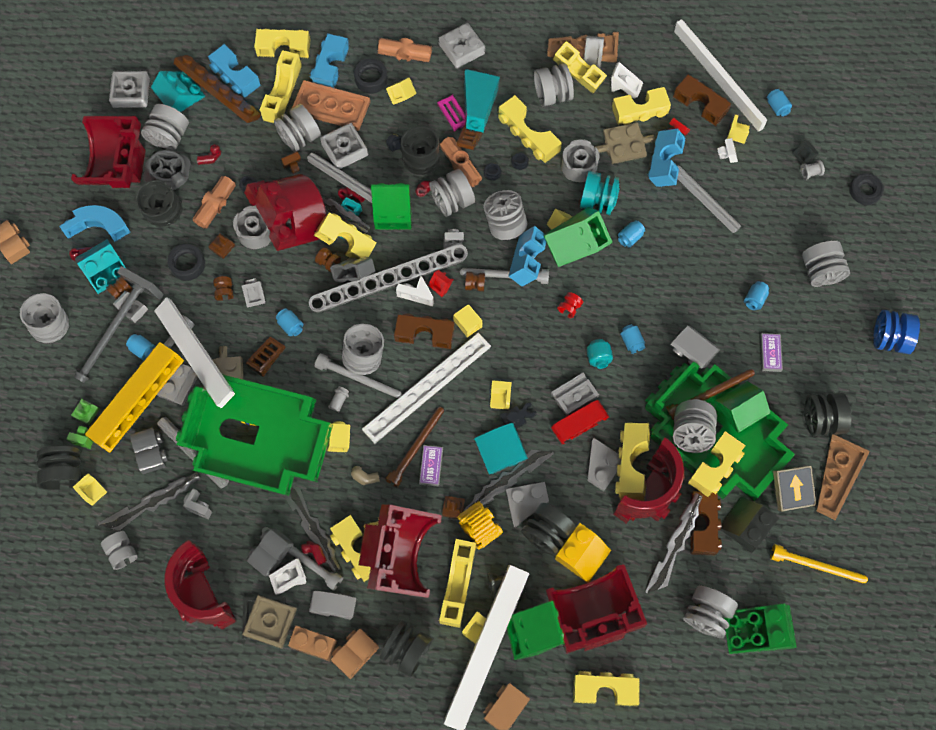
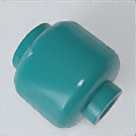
M596 339L588 345L586 351L590 365L603 369L612 362L613 354L608 342L603 339Z

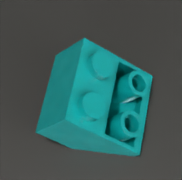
M159 71L151 86L163 104L179 112L205 97L200 87L185 72Z
M108 239L75 258L78 266L98 294L106 290L109 284L116 282V279L120 277L117 272L121 266L126 268Z

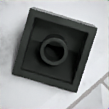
M741 497L721 524V531L752 553L759 547L779 517L765 506Z

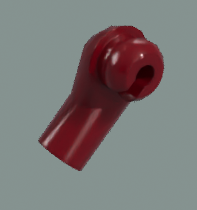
M216 144L211 145L208 155L197 156L198 165L214 163L221 155L220 147Z
M423 181L415 189L416 195L419 197L425 196L430 191L429 183L432 181Z
M348 187L338 190V196L343 200L346 197L356 199L360 203L365 200V198Z
M93 247L71 249L69 252L70 258L76 261V257Z
M306 541V543L301 545L303 554H308L309 552L313 554L318 565L327 561L319 544L313 541Z

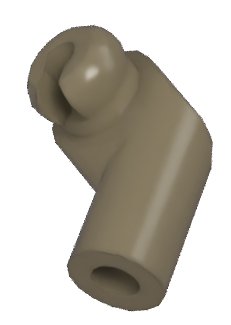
M360 466L352 468V478L361 485L380 482L378 472L367 474Z

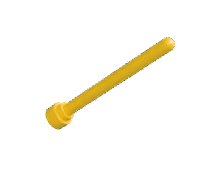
M774 544L771 551H774V554L770 555L771 560L779 562L785 559L860 583L868 581L865 575L787 552L786 549H783V546Z

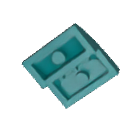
M514 423L504 425L474 438L489 474H494L506 467H512L528 459Z

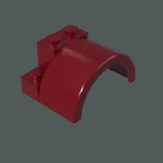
M84 116L82 123L86 128L90 146L89 164L82 177L72 174L71 180L78 185H110L112 188H130L131 182L140 183L146 150L138 140L141 123L137 117Z
M298 174L268 182L263 180L247 184L245 195L251 206H256L270 231L269 238L277 251L320 240L314 234L326 216V210L318 188L309 177ZM288 219H291L292 229L286 226Z
M666 437L646 467L652 473L646 480L645 501L634 500L625 495L613 514L626 524L629 520L634 521L635 518L651 517L657 522L660 518L665 519L671 510L668 508L670 503H676L682 494L679 492L684 479L682 457L674 444ZM663 472V473L666 474V473L668 472V473H669V477H667V476H665V475H663V474H661V473Z
M381 504L378 525L365 524L358 564L359 566L371 567L367 588L428 598L430 589L423 586L418 576V551L426 532L433 525L440 524L442 516L394 505Z
M187 540L172 554L165 570L164 582L168 598L178 610L183 621L186 620L190 624L195 621L213 624L214 627L218 626V628L224 629L237 621L227 602L219 605L209 585L204 571L211 567L203 551L191 540ZM186 570L188 571V573H193L189 576L184 577Z
M624 564L616 566L613 571L592 582L564 590H555L554 588L546 590L549 602L553 601L558 611V622L564 634L563 646L566 654L582 648L585 652L623 639L626 633L644 628L647 625Z

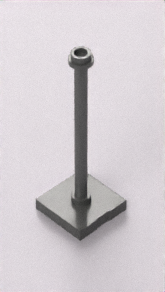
M122 266L117 273L129 284L133 285V290L81 371L75 372L74 378L83 383L86 380L88 381L87 374L139 293L144 291L158 300H161L164 295L153 283Z

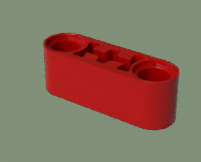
M596 400L558 421L551 429L561 445H563L568 439L571 438L572 440L597 426V423L601 420H607L609 415L600 401Z

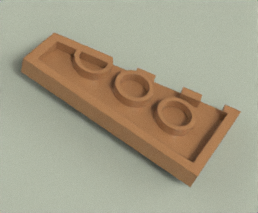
M614 32L609 36L597 34V37H604L601 61L617 62L619 32ZM587 35L580 36L578 39H572V37L549 39L547 56L554 57L567 41L580 52L579 55L584 60Z
M832 434L817 512L836 520L870 451Z

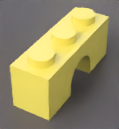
M257 29L255 39L257 56L274 57L275 50L279 46L286 45L289 46L291 53L299 54L301 58H309V31Z
M566 41L555 54L553 60L558 65L565 63L569 68L571 76L590 92L594 93L607 75L594 64L591 66L583 61L579 55L580 52Z
M665 87L648 90L645 99L646 104L643 105L636 104L632 100L631 95L614 98L612 109L617 124L629 125L633 121H646L654 116L664 117L669 113L671 106Z
M330 212L323 218L314 236L329 245L337 237L345 238L349 244V249L346 253V256L349 258L369 257L376 245L371 236L362 234L354 225L345 223L341 220L340 216Z
M724 432L711 450V453L719 459L720 466L711 468L702 463L688 483L707 497L712 492L716 494L723 485L720 483L723 476L727 479L733 471L731 467L733 462L738 463L745 454L742 452L745 445L727 432Z
M350 515L330 528L333 533L330 537L336 546L341 545L343 551L340 553L346 562L351 561L354 568L351 570L356 578H362L365 582L369 579L371 567L358 565L360 553L353 550V544L363 534Z
M579 671V675L574 676L573 702L594 704L596 703L598 689L608 687L615 694V705H639V678H634L633 674H621V677H613V673H600V676H591L592 672Z

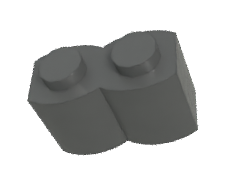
M370 257L348 258L330 268L333 279L336 282L358 281L375 272L373 260Z
M150 428L130 435L136 461L142 474L166 467L165 461H168L166 451L161 450L160 443H163L160 432Z
M276 528L267 529L260 537L261 542L259 546H254L249 552L250 557L247 562L265 577L271 575L294 544Z

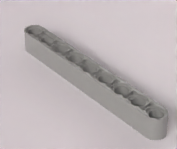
M455 245L372 274L358 281L321 292L309 299V307L313 312H323L394 287L398 283L402 284L437 270L459 264L467 257V249L463 245ZM454 250H461L463 257L460 259L456 258ZM437 256H444L446 263L444 265L438 264L436 261ZM426 262L429 266L428 270H420L419 263ZM403 268L410 269L411 275L409 277L402 276L401 270ZM391 274L394 281L389 284L384 282V275ZM373 280L376 283L375 289H367L366 282ZM350 287L358 288L359 292L356 296L348 294ZM332 293H338L341 299L338 302H332L330 296ZM315 299L322 300L323 306L316 309L312 306Z

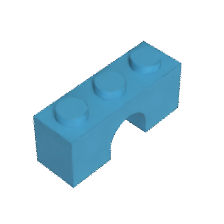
M327 34L326 39L321 44V53L316 57V67L311 71L310 77L313 83L335 88L339 77L338 69L329 64L334 60H345L349 49L348 38Z
M225 44L208 56L211 63L209 64L210 68L215 73L219 72L222 80L226 84L230 83L237 95L241 94L245 98L261 86L258 76L247 66L239 71L232 70L238 65L236 55Z
M679 129L658 132L654 154L652 155L651 169L648 174L649 179L655 186H671L677 183L679 168L670 158L683 153L686 138Z
M535 226L519 236L510 268L509 277L520 286H524L537 279L541 266L534 258L545 250L546 241L543 236L544 233Z

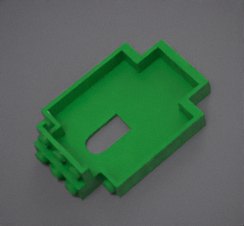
M693 362L690 366L685 363L681 367L676 366L670 373L672 377L668 381L664 379L658 386L660 390L656 394L651 393L645 401L647 402L645 409L659 420L652 427L651 431L653 433L650 438L659 445H661L665 437L670 440L679 451L684 467L695 474L702 463L711 468L720 466L719 459L711 453V450L724 432H727L745 445L742 450L745 454L738 463L733 462L731 465L733 471L726 479L723 476L720 481L723 485L718 490L717 495L724 499L737 486L755 501L774 480L773 471L782 470L795 455L777 440L788 424L770 410L771 413L737 433L715 403V400L740 386L736 384L704 400L714 407L717 414V422L723 426L716 434L714 445L709 450L700 453H692L680 449L673 440L674 420L670 417L666 406L672 403L674 405L678 403L679 405L731 379V377L715 364L711 369L707 367L701 375L697 373L700 366L696 362Z
M223 375V377L235 394L222 408L216 405L208 391L195 386L193 391L189 393L187 400L189 404L187 410L182 415L183 424L181 430L177 432L176 445L199 451L193 460V471L288 496L290 495L294 477L318 482L333 424L311 418L316 403L313 397ZM234 419L259 426L254 445L225 438L220 432V426L223 421Z

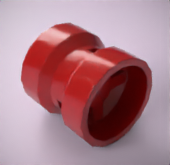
M568 292L564 302H561L557 309L562 314L565 309L568 310L570 313L567 317L573 318L576 314V309L580 308L583 304V300L575 293Z

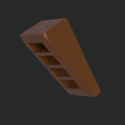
M465 123L457 141V146L474 150L483 132L466 129Z
M269 337L246 362L247 367L263 377L286 346ZM273 344L278 349L275 351L274 349L269 347V345ZM267 349L268 351H270V352L273 353V354L270 356L269 354H267V353L264 352V351ZM261 355L266 357L268 360L265 361L262 358H260ZM257 360L261 362L263 365L259 366L258 364H256Z

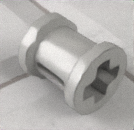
M820 159L808 165L804 163L800 167L805 180L815 175L822 176L825 172L824 164Z

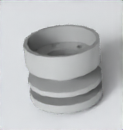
M565 63L559 64V67L553 65L551 73L547 67L534 71V83L538 98L544 97V99L539 100L542 107L555 104L556 96L559 102H564L565 99L567 101L573 99V80Z
M155 104L149 115L150 120L146 121L141 134L152 145L169 151H175L181 140L180 136L184 134L189 124L188 119L181 112L170 106Z
M298 104L289 111L292 119L283 114L281 116L282 120L280 118L274 120L279 136L293 152H297L299 146L302 148L305 146L303 137L307 141L312 142L321 136L315 120L302 104Z
M460 169L446 175L447 182L444 178L440 177L437 181L434 180L429 183L434 202L446 217L450 216L452 212L456 213L458 211L457 203L463 209L475 203L472 188Z
M502 190L495 192L485 200L484 211L490 232L495 238L500 240L513 239L520 236L526 230L528 223L521 196L517 192Z
M839 241L822 242L809 247L803 252L802 257L806 268L809 269L807 273L812 286L819 287L835 284L850 275L847 261L843 259L845 255Z
M46 293L33 295L24 301L20 308L22 323L37 341L53 343L60 340L67 333L69 319L54 296Z
M357 324L347 330L343 341L342 361L350 372L366 375L378 369L381 364L384 347L382 333L376 327L369 324Z
M698 399L687 400L677 406L674 416L673 440L680 449L687 452L700 453L709 450L714 445L717 414L714 407L706 401Z
M697 586L692 601L698 606H688L687 610L689 613L684 615L683 620L703 634L724 638L726 635L724 629L729 628V623L722 617L732 618L738 606L737 602L717 590L705 586Z

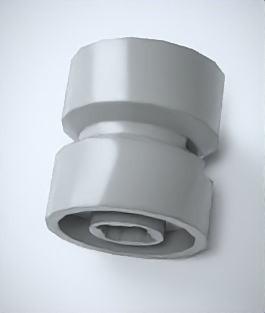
M124 531L116 532L101 542V547L105 554L110 555L108 560L114 570L127 566L124 559L128 558L130 563L138 558L133 546H129L130 540Z

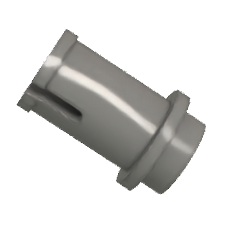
M339 386L338 389L334 390L336 393L328 408L336 412H340L346 397H349V391Z

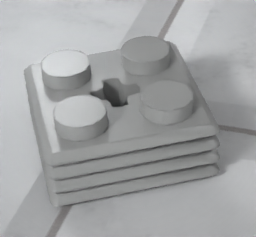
M468 23L439 37L440 47L456 68L485 54V45Z
M147 71L112 72L109 101L113 108L147 107L150 83Z
M352 123L320 137L323 148L333 165L338 169L368 156L367 148Z

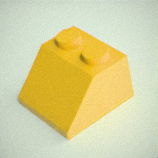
M579 523L556 555L555 560L589 583L611 550L594 532Z

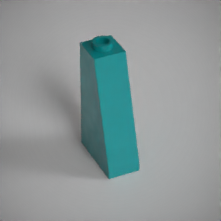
M465 70L466 129L484 132L498 92L500 77Z

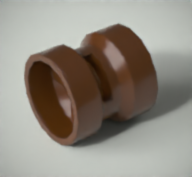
M323 247L315 258V262L319 265H324L325 269L331 272L330 268L333 263L337 264L341 261L339 255L332 254L331 250Z
M466 272L465 290L477 289L484 292L485 273L473 274V272Z
M122 276L118 277L114 284H109L106 287L116 300L125 291L130 293L133 290Z
M221 276L213 280V286L216 288L214 292L216 300L223 301L222 295L226 294L228 295V300L234 297L233 290H231L232 279L230 277Z

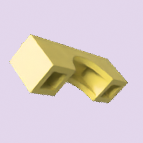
M282 50L277 62L274 87L269 95L265 94L260 107L263 121L274 123V120L277 118L282 120L281 116L285 113L302 67L299 54Z
M513 96L499 107L498 118L503 124H507L510 127V131L514 136L518 135L521 138L522 144L533 151L536 159H541L546 163L561 151L562 142L551 131L535 132L529 129L524 123L527 107L516 96Z
M625 423L624 431H621L620 434L623 447H619L621 464L617 466V476L620 477V481L616 482V494H619L620 501L625 495L634 500L645 501V475L637 472L632 467V464L638 455L649 451V423Z
M459 539L455 541L447 590L439 620L440 624L461 627L476 550V543Z

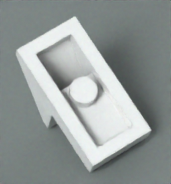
M618 62L611 77V90L614 92L622 89L628 95H631L632 98L638 97L643 82Z
M420 276L417 288L410 284L402 285L398 283L396 289L397 297L433 306V296L422 276Z
M299 558L269 575L275 595L281 594L295 585L306 583V577Z

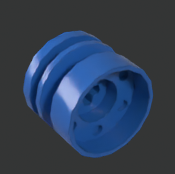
M882 310L877 317L874 328L873 344L875 349L882 350L884 348V350L890 351L894 347L895 352L911 354L916 347L919 337L920 320L918 315L902 313L899 317L897 312L892 311L890 313L888 310Z

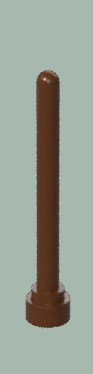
M749 369L689 400L698 399L704 401L754 376L755 372L753 369ZM678 403L666 406L672 420H674L676 408L679 406Z
M443 407L436 409L397 469L393 470L392 473H388L385 478L386 482L389 484L392 482L394 487H399L402 482L403 472L444 413Z

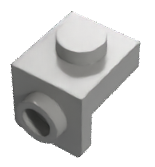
M450 229L448 232H445L443 236L444 249L459 244L462 245L464 233L459 232L458 229ZM459 249L454 250V254H462V251Z
M125 291L113 305L120 310L130 293ZM135 300L125 317L136 323L148 308Z

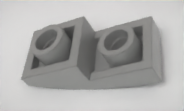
M314 591L309 612L328 617L333 615L351 620L354 614L356 598Z

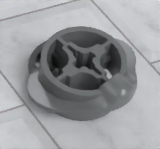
M159 151L147 160L143 175L144 181L146 183L152 180H160L175 190L188 180L191 167L188 157L173 151Z

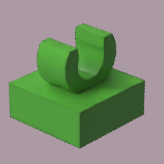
M81 399L71 416L90 425L99 408Z
M83 426L78 427L77 434L69 432L66 439L73 445L91 449L93 441L85 435L88 428Z

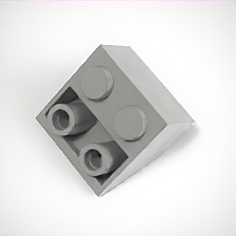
M687 326L671 343L675 353L681 357H688L690 364L696 362L701 368H705L720 350V348L691 326Z

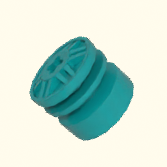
M589 171L580 209L594 208L595 204H599L598 211L602 213L604 205L608 206L606 215H611L612 210L616 206L620 190L619 177H615L612 185L609 184L610 175L606 177L603 183L601 182V173Z

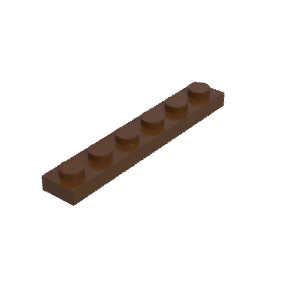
M191 56L175 57L174 65L246 123L260 118V112L244 101L241 96L234 93L227 85L219 81L216 76L209 73L205 67L194 61Z

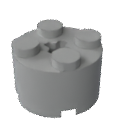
M587 140L572 141L563 151L561 168L565 177L574 182H585L589 171H597L599 151Z
M248 206L242 212L236 214L233 227L240 243L250 249L268 246L271 241L269 238L270 231L256 206Z

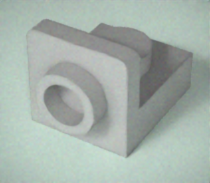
M256 278L246 280V284L242 285L247 307L265 304L262 282H257Z
M192 489L184 498V507L188 511L209 520L212 514L208 508L209 505L199 500L196 503L200 493L196 489Z

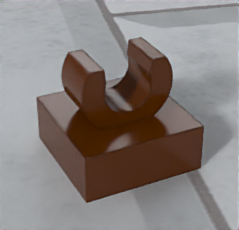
M298 152L281 159L284 169L290 166L293 174L300 171L297 163L301 161V157Z
M219 234L208 248L224 259L235 244L222 234Z
M445 496L442 517L458 519L457 516L463 512L465 499Z

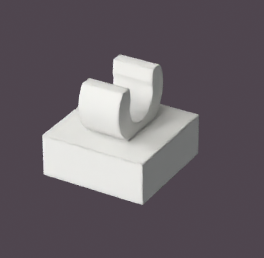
M732 138L726 139V147L717 148L720 159L729 157L730 163L738 162Z

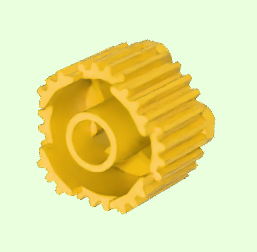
M480 501L474 503L457 516L463 531L472 540H475L473 542L476 543L477 549L485 547L503 533L497 523L494 524L491 520L494 516L487 507L484 508Z

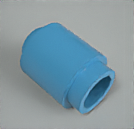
M776 89L769 93L767 96L768 103L777 116H785L790 113L792 104L783 91Z
M637 220L630 222L618 233L619 243L624 247H631L644 235L645 227Z
M760 281L753 284L744 299L746 306L751 310L761 309L769 295V286Z
M285 308L277 314V323L288 336H297L302 332L303 323L291 310Z
M631 324L622 329L623 332L620 335L628 351L630 350L634 354L636 350L641 351L646 348L638 326Z
M133 334L126 343L129 351L143 361L156 347L143 336Z

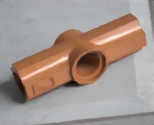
M384 38L379 40L378 54L395 56L398 60L405 59L408 62L411 59L425 62L430 61L432 46L414 44L412 40L402 38L400 41Z
M453 137L444 139L440 144V148L452 163L453 169H460L471 187L478 185L482 177L470 162L468 154L457 146V142Z
M222 176L213 190L208 191L204 195L202 206L193 217V222L202 228H207L216 214L221 213L222 207L226 206L227 198L236 186L235 182L226 176Z

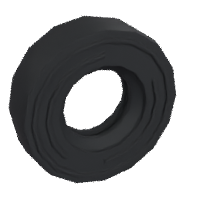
M867 173L860 174L854 178L849 187L852 198L862 205L875 204L880 200L884 192L881 180L875 175ZM862 184L870 185L873 193L870 195L863 194L860 191V186Z

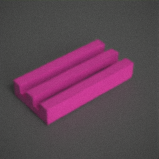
M453 95L437 102L454 131L465 125V113ZM449 101H452L453 105L455 106V108L457 109L458 113H459L460 116L462 117V119H463L462 122L459 120V118H458V116L456 115L455 111L453 110V108H452L451 105L449 104ZM443 104L447 106L457 124L454 123Z

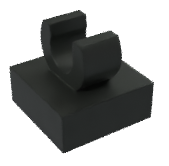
M808 140L804 141L793 152L801 164L806 163L807 165L819 154Z

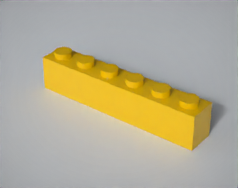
M159 342L107 408L103 410L94 424L91 425L85 435L110 453L184 360L173 350Z

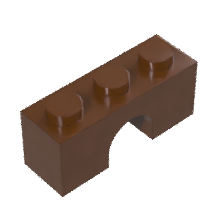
M689 74L676 87L673 96L687 107L693 101L703 102L706 107L702 117L714 126H717L725 117L731 106V103L726 98L721 97Z
M398 314L394 334L395 342L414 344L416 335L426 331L433 336V347L451 349L455 324L449 319L435 320L429 316H422L421 318L414 317L412 314Z
M693 491L690 495V502L695 493L703 496L698 511L699 516L703 517L706 521V529L704 531H693L690 534L691 554L715 556L722 546L721 538H718V530H721V519L718 518L721 500L718 499L717 493L714 494L712 492L707 497L700 491Z

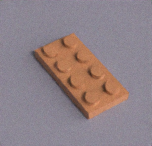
M303 80L292 108L302 104L313 119L339 126L352 123L355 129L359 131L369 107L370 98Z

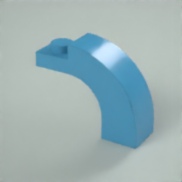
M97 205L84 206L72 211L76 217L60 225L61 230L68 239L89 227L105 229L114 242L130 233L126 224L116 212Z

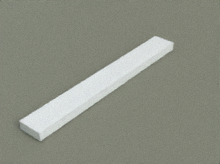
M682 19L678 21L674 30L677 36L757 131L762 130L767 119Z
M166 297L156 308L155 313L216 405L222 408L233 397L234 391L172 300Z
M479 333L474 335L362 428L364 433L374 444L377 443L486 352L491 345Z
M511 565L508 566L443 721L445 725L457 730L465 729L529 573Z

